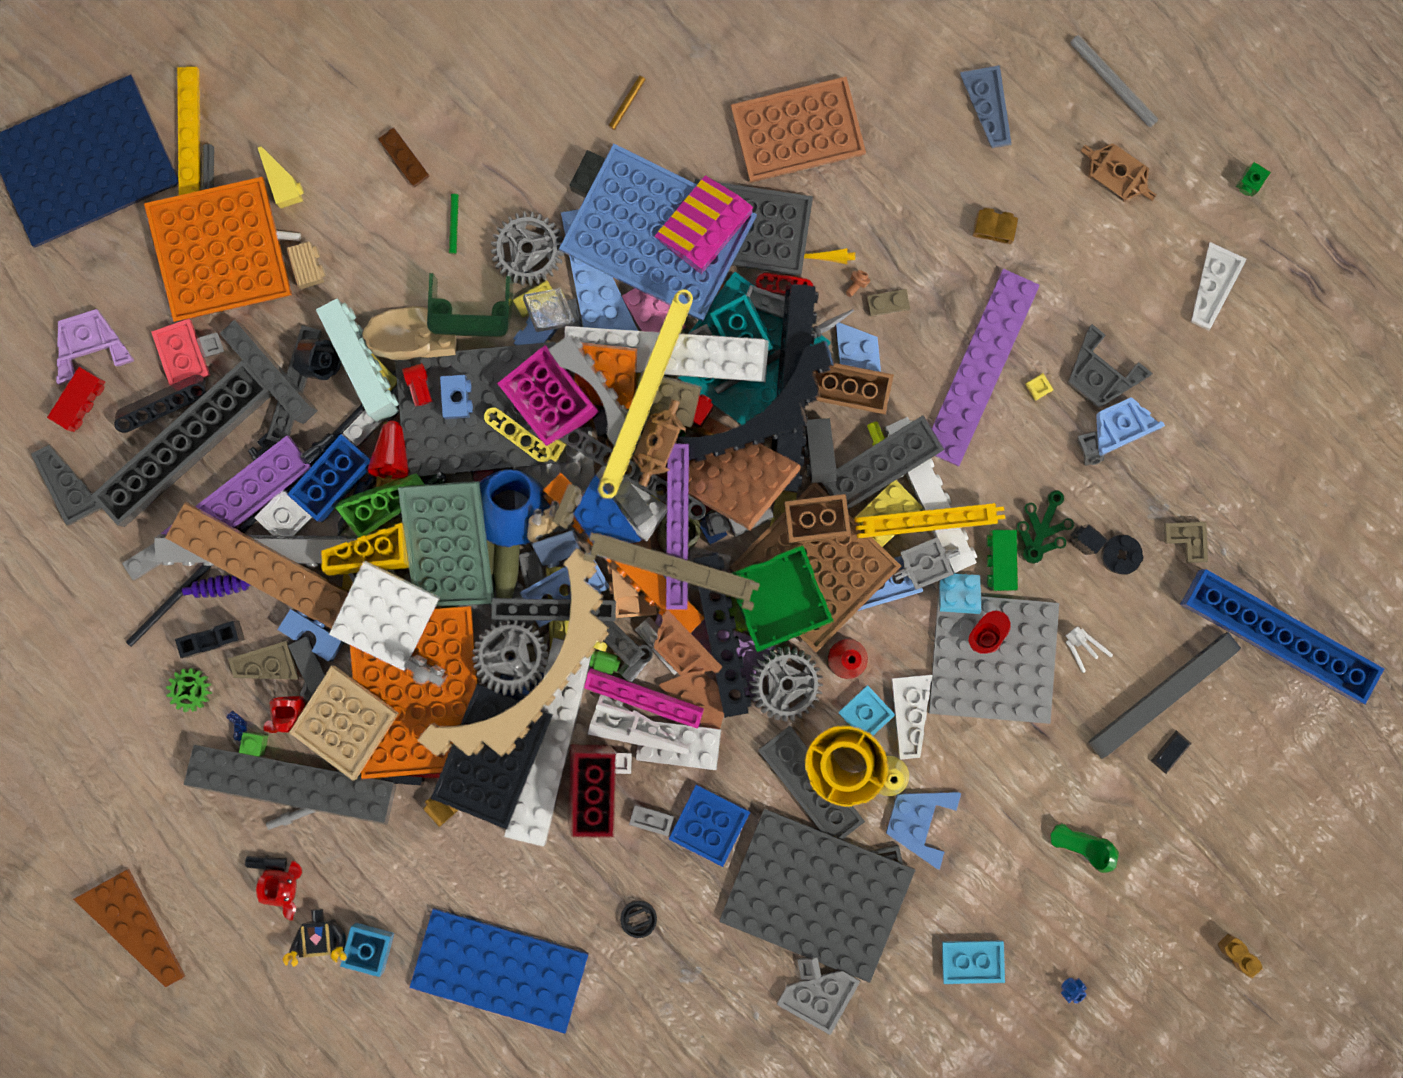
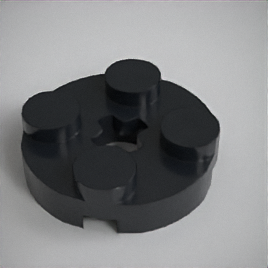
M1117 535L1108 539L1103 546L1101 559L1106 569L1120 575H1127L1137 570L1144 558L1141 545L1129 535ZM1120 549L1127 553L1125 560L1122 558L1118 559L1117 557Z

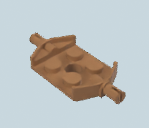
M1114 143L1095 151L1086 144L1080 152L1084 153L1091 160L1088 178L1093 177L1123 198V202L1140 194L1151 201L1154 200L1157 194L1147 188L1149 168ZM1117 166L1123 167L1125 175H1117L1115 168Z
M672 399L668 411L664 410V412L651 414L648 418L633 459L641 468V472H643L638 484L647 487L652 474L655 475L670 470L665 467L680 429L686 430L678 417H676V411L680 404L676 400ZM658 437L657 443L653 446L654 438Z

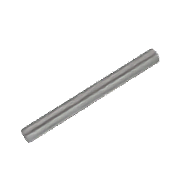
M1080 35L1072 39L1071 45L1148 127H1152L1158 121V118Z

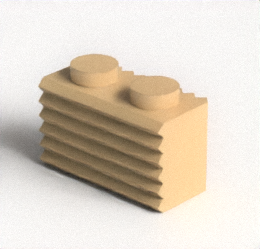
M309 241L287 248L297 286L300 289L324 283L323 277L326 275L323 266L319 265L317 260L320 257L317 246H313Z

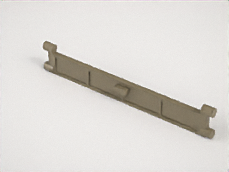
M591 532L589 540L594 541L591 553L585 552L583 560L593 563L595 556H600L742 599V608L753 609L754 602L749 600L752 590H758V582Z

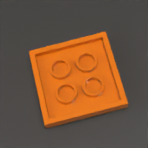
M582 342V350L593 358L595 362L593 366L597 372L600 370L607 380L605 383L608 388L614 389L618 395L617 401L619 404L629 409L636 393L637 349ZM575 373V382L592 404L604 406L593 386L582 376Z

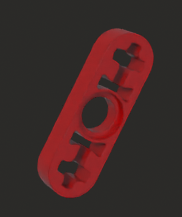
M762 273L756 279L757 288L778 295H785V291L779 288V283L783 280L788 281L790 284L797 282V285L805 283L808 286H813L809 279ZM767 278L768 282L774 283V279H777L776 290L772 289L773 285L770 284L766 288L762 287L763 285L759 281Z

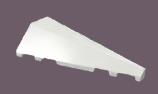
M600 694L589 726L588 735L688 754L689 743L685 745L677 740L676 735L673 733L668 734L660 729V725L635 710L632 712L622 706L621 701H614Z

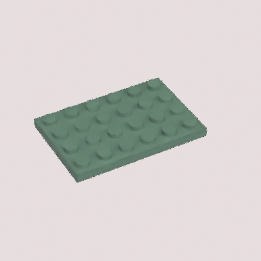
M479 481L399 487L411 583L440 597L436 606L492 604L494 593Z

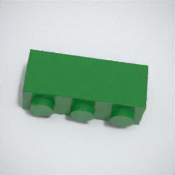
M991 530L989 535L986 536V545L990 547V555H987L986 560L987 567H990V575H987V586L990 587V591H1018L1017 530Z

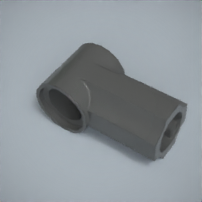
M648 645L639 646L649 650L650 656L648 659L643 660L640 658L632 667L625 663L618 671L631 683L653 657V650Z

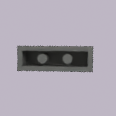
M830 418L807 420L808 426L803 431L807 439V446H804L805 458H809V464H806L807 476H811V483L836 481L837 473Z

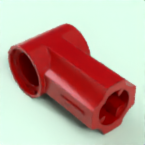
M423 363L404 368V378L407 386L410 387L414 405L417 407L431 403L432 398L427 385L428 378Z

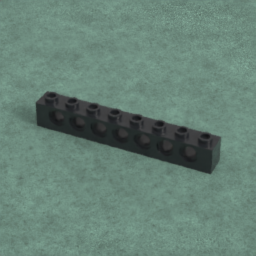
M718 552L693 557V562L720 571L725 568L723 557H719ZM699 587L713 658L722 666L716 673L724 718L748 714V707H752L750 695L745 693L748 683L746 675L742 676L741 668H744L742 655L738 656L737 648H740L739 637L734 636L733 628H736L735 617L730 616L729 609L732 608L731 597L721 593V597L715 600L709 594L712 590ZM716 610H722L725 613V617L723 619H716L713 613ZM720 630H726L729 636L726 639H721L717 633ZM724 650H730L733 656L726 659L721 653ZM731 669L737 675L734 678H728L725 672ZM737 689L740 692V696L733 698L729 692Z

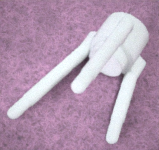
M1077 626L1066 635L1068 639L1066 643L1070 647L1082 673H1085L1086 670L1074 645L1077 647L1083 645L1097 659L1098 655L1085 642L1088 639L1109 657L1113 656L1110 651L1088 635L1083 628L1080 629Z

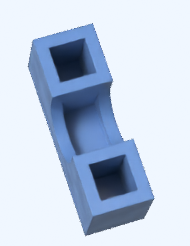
M295 609L289 610L277 629L293 640H299L306 631L313 632L316 636V645L312 652L328 662L335 659L345 643L329 635L331 631L324 628L325 625L318 620L313 621L307 615Z

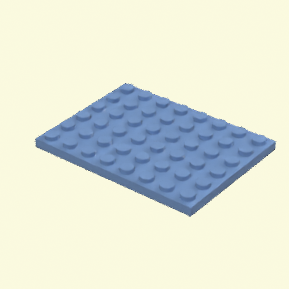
M613 144L559 251L668 305H671L674 295L679 290H688L693 297L688 315L703 322L757 214L752 212L701 275L654 237L697 184ZM679 295V301L682 304H687L686 296Z

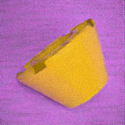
M843 725L829 728L814 739L806 755L805 768L810 784L818 795L832 804L853 807V805L869 802L881 791L888 774V761L883 747L874 736L861 728ZM839 747L856 749L863 755L867 769L856 773L845 771L836 763L833 750Z

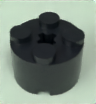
M307 338L299 341L294 354L293 368L300 375L311 379L328 380L331 376H335L341 367V360L330 340Z

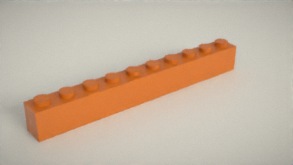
M560 473L542 491L545 494L543 498L550 505H552L553 501H557L560 505L568 484H573ZM574 517L572 527L579 534L583 532L587 536ZM588 537L586 541L589 543L590 546L593 547V543L591 542V540H589ZM603 558L606 562H612L617 567L615 570L621 577L624 578L626 576L631 581L629 584L636 592L641 591L645 595L644 600L653 607L655 605L660 610L658 614L661 617L668 610L690 633L705 619L689 601L687 609H666L667 579L663 575Z

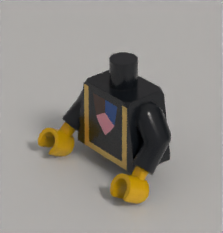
M323 908L311 910L312 921L301 924L293 939L289 953L283 957V962L286 966L289 960L292 959L291 964L293 967L298 964L296 958L298 955L299 958L331 955V959L336 963L340 956V959L344 961L347 958V955L343 952L345 950L346 934L339 924H336L335 919L324 920Z

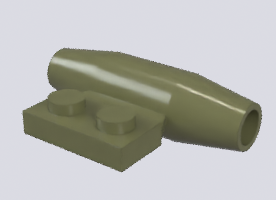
M487 541L491 575L494 574L496 598L513 599L518 577L520 545L503 547Z

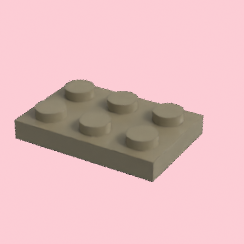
M663 376L648 415L664 412V410L668 411L673 399L680 402L676 411V417H678L683 425L691 427L695 417L701 386Z

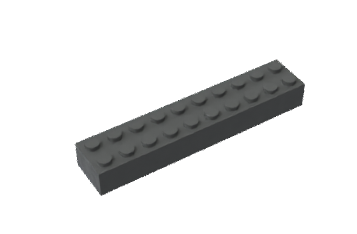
M242 360L97 489L91 497L117 526L126 527L268 400L272 393Z
M193 745L183 784L189 788L388 825L397 786L393 782L372 778L362 779L361 776H358L356 780H351L340 772Z

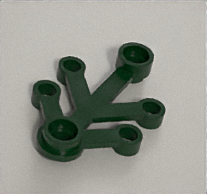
M1059 490L1051 491L1047 495L1049 505L1041 523L1036 514L1037 506L1034 503H1027L1024 506V512L1028 515L1036 533L1033 542L1028 533L1029 524L1026 521H1021L1016 525V530L1021 534L1026 546L1023 550V557L1028 563H1038L1042 560L1044 553L1056 548L1062 549L1066 546L1067 542L1064 537H1057L1053 542L1041 546L1044 538L1063 530H1071L1074 527V522L1070 518L1063 519L1061 523L1049 527L1057 506L1064 502V495ZM1055 494L1060 497L1058 502L1053 500ZM1028 505L1033 506L1034 510L1032 513L1027 511ZM1065 521L1070 522L1071 525L1069 528H1066L1064 526ZM1020 524H1025V531L1019 529ZM1058 539H1061L1063 541V545L1061 547H1059L1056 543ZM1031 550L1037 552L1036 557L1030 555Z

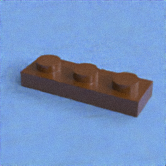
M394 127L378 138L414 188L430 177Z

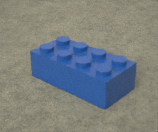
M341 434L287 495L317 522L322 523L335 509L340 500L344 499L368 472L371 458L346 436Z

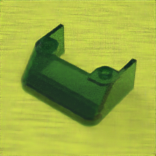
M429 273L428 329L435 335L505 336L509 330L512 316L514 282L510 276H506L505 301H499L494 304L492 316L452 314L453 308L448 300L437 299L438 279L434 273Z

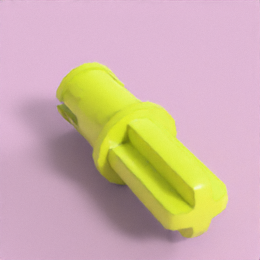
M877 421L867 425L874 442L873 446L885 439Z

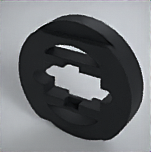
M633 901L621 913V926L629 936L644 938L650 935L656 927V911L648 902ZM636 907H641V908H642V909H640V910H637V911H635V912H633V913L628 914L633 908H636ZM644 911L646 914H650L649 920L634 927L631 924H627L630 921L629 918ZM650 924L646 929L642 931H636V929H639L645 925Z

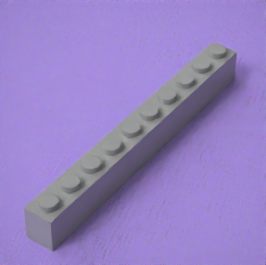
M159 534L155 537V562H162V565H174V562H182V565L186 566L195 565V562H203L205 566L214 565L166 539L167 534ZM247 535L296 563H305L306 566H318V563H322V550L359 538L358 536Z

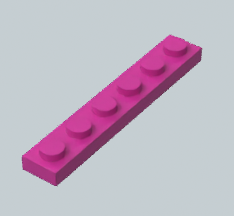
M592 668L588 671L585 689L698 729L704 708Z

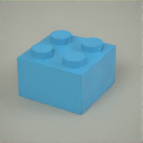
M354 923L350 928L344 950L347 958L341 961L340 967L380 977L385 971L395 933Z

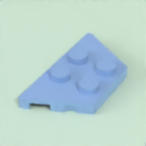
M842 323L836 324L839 364L881 372L878 337Z
M1132 397L1106 408L1096 414L1099 455L1102 456L1163 428L1165 424L1151 417V412L1146 408H1142Z

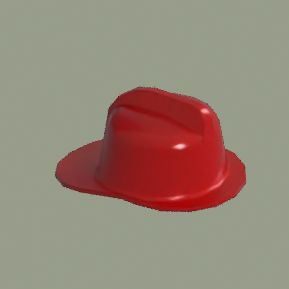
M1001 611L986 613L969 635L968 642L970 647L980 654L993 653L998 650L1011 629L1009 617Z

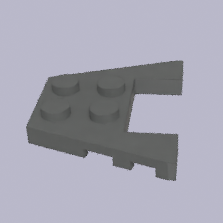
M1091 324L1088 327L1068 384L1097 408H1100L1150 377L1153 373L1138 362L1126 377L1122 376L1093 352L1106 335Z

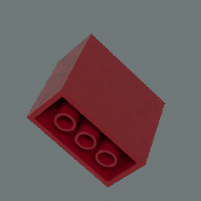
M570 744L568 827L571 837L614 838L616 753L611 745Z

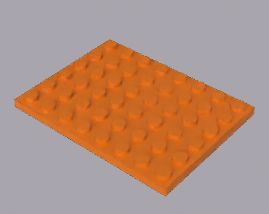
M471 606L434 609L412 655L414 657L420 655L427 659V664L433 667L436 664L446 670L444 673L448 674L441 686L429 680L422 684L417 683L413 679V672L407 668L401 670L350 645L353 680L399 713L361 771L362 779L442 772L450 749L445 754L441 753L436 756L421 744L418 739L432 723L438 726H459L478 684L477 670H474L473 667L476 663L472 661V658L475 657L473 654L475 645Z

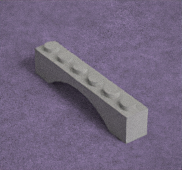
M569 335L551 347L549 351L560 367L579 374L597 391L607 414V436L615 446L628 410L624 405L621 406L617 401L618 395L614 389L608 388L605 383L607 380L600 370L597 372L593 366L595 364L593 358L589 354L584 353L582 350L583 344L579 338Z

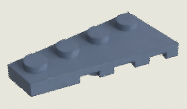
M1000 65L961 72V78L991 148L1011 145Z

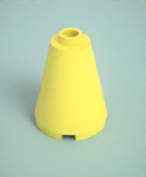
M886 756L888 774L879 794L895 796L906 788L909 781V771L906 764L899 758Z

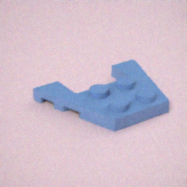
M961 793L897 794L886 834L940 870L944 851L925 846V841L935 806L938 805L956 811Z

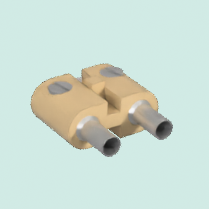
M553 501L551 508L543 511V516H541L542 511L540 509L534 511V515L529 519L527 533L529 541L536 543L544 540L547 535L550 537L559 532L560 527L553 522L559 508L557 501Z

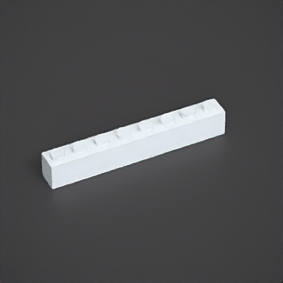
M906 417L886 426L884 430L889 437L913 420H909ZM932 459L905 474L919 504L923 507L922 511L951 508L949 505L951 504V499L948 493H944L941 488L943 485L942 480L938 474L935 475L932 469L934 467ZM953 528L932 531L934 537L939 538L942 547L946 551L956 546L959 550L957 551H960V555L949 558L953 573L977 563L975 560L977 558L976 552L973 547L969 548L967 543L969 538L964 529Z

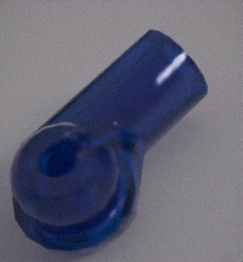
M232 710L226 718L234 724L233 738L236 741H241L243 733L247 732V722Z

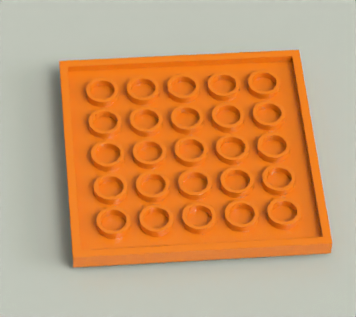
M263 177L144 203L173 322L292 296Z

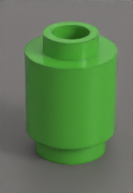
M599 650V652L594 651L589 666L594 667V670L612 675L613 671H618L620 660H617L618 655Z

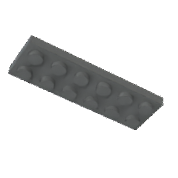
M922 415L836 469V481L822 483L830 496L846 494L847 508L850 509L945 449L925 416Z
M790 725L758 749L822 832L843 840L865 822L854 806L845 807L832 804L823 799L813 789L805 768L808 747Z

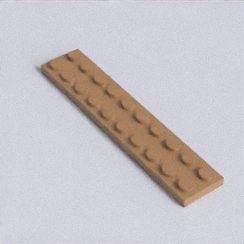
M185 502L165 537L312 619L318 620L331 629L349 594V591L188 502Z

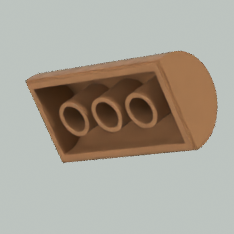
M833 363L834 366L829 367V372L818 374L817 371L814 372L821 396L816 397L817 401L886 414L894 374Z

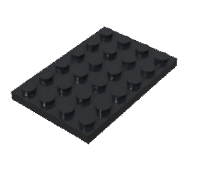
M477 684L460 725L473 724L495 717L517 705L520 700L500 692L496 693L493 689ZM541 709L540 711L543 713L535 723L533 721L530 722L527 726L530 730L522 739L520 737L514 742L516 747L509 755L505 753L500 756L483 741L482 744L484 746L477 755L473 753L468 756L453 743L431 799L507 830L554 714Z

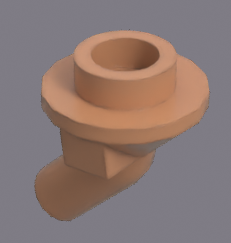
M858 270V272L853 271L850 279L854 283L845 292L846 295L852 297L860 287H867L870 283L869 275L862 270Z

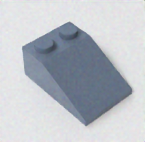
M575 530L533 543V547L542 565H548V568L560 565L559 561L568 559L576 548L581 550Z

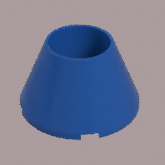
M517 470L498 471L484 478L479 485L487 541L503 547L525 545L531 542L527 538L530 517L534 515L536 509H540L542 511L541 516H543V511L551 508V505L543 498L545 495L542 492L545 489L544 486L533 476ZM514 490L522 493L528 499V502L520 509L508 511L497 507L492 500L500 492Z

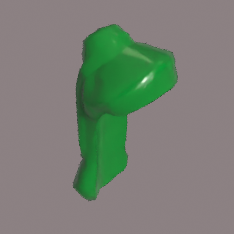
M1063 823L1057 824L1050 835L1052 846L1082 854L1101 873H1109L1116 868L1119 851L1108 839L1072 831Z

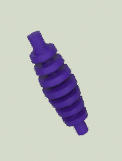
M217 575L215 578L209 577L208 581L206 579L200 580V585L198 581L193 582L191 587L182 588V593L184 596L194 595L195 598H200L201 595L203 598H208L209 595L211 598H215L217 594L219 597H224L225 592L227 596L232 595L233 590L235 593H239L241 588L243 591H246L251 585L232 575V579L230 575H224V577Z

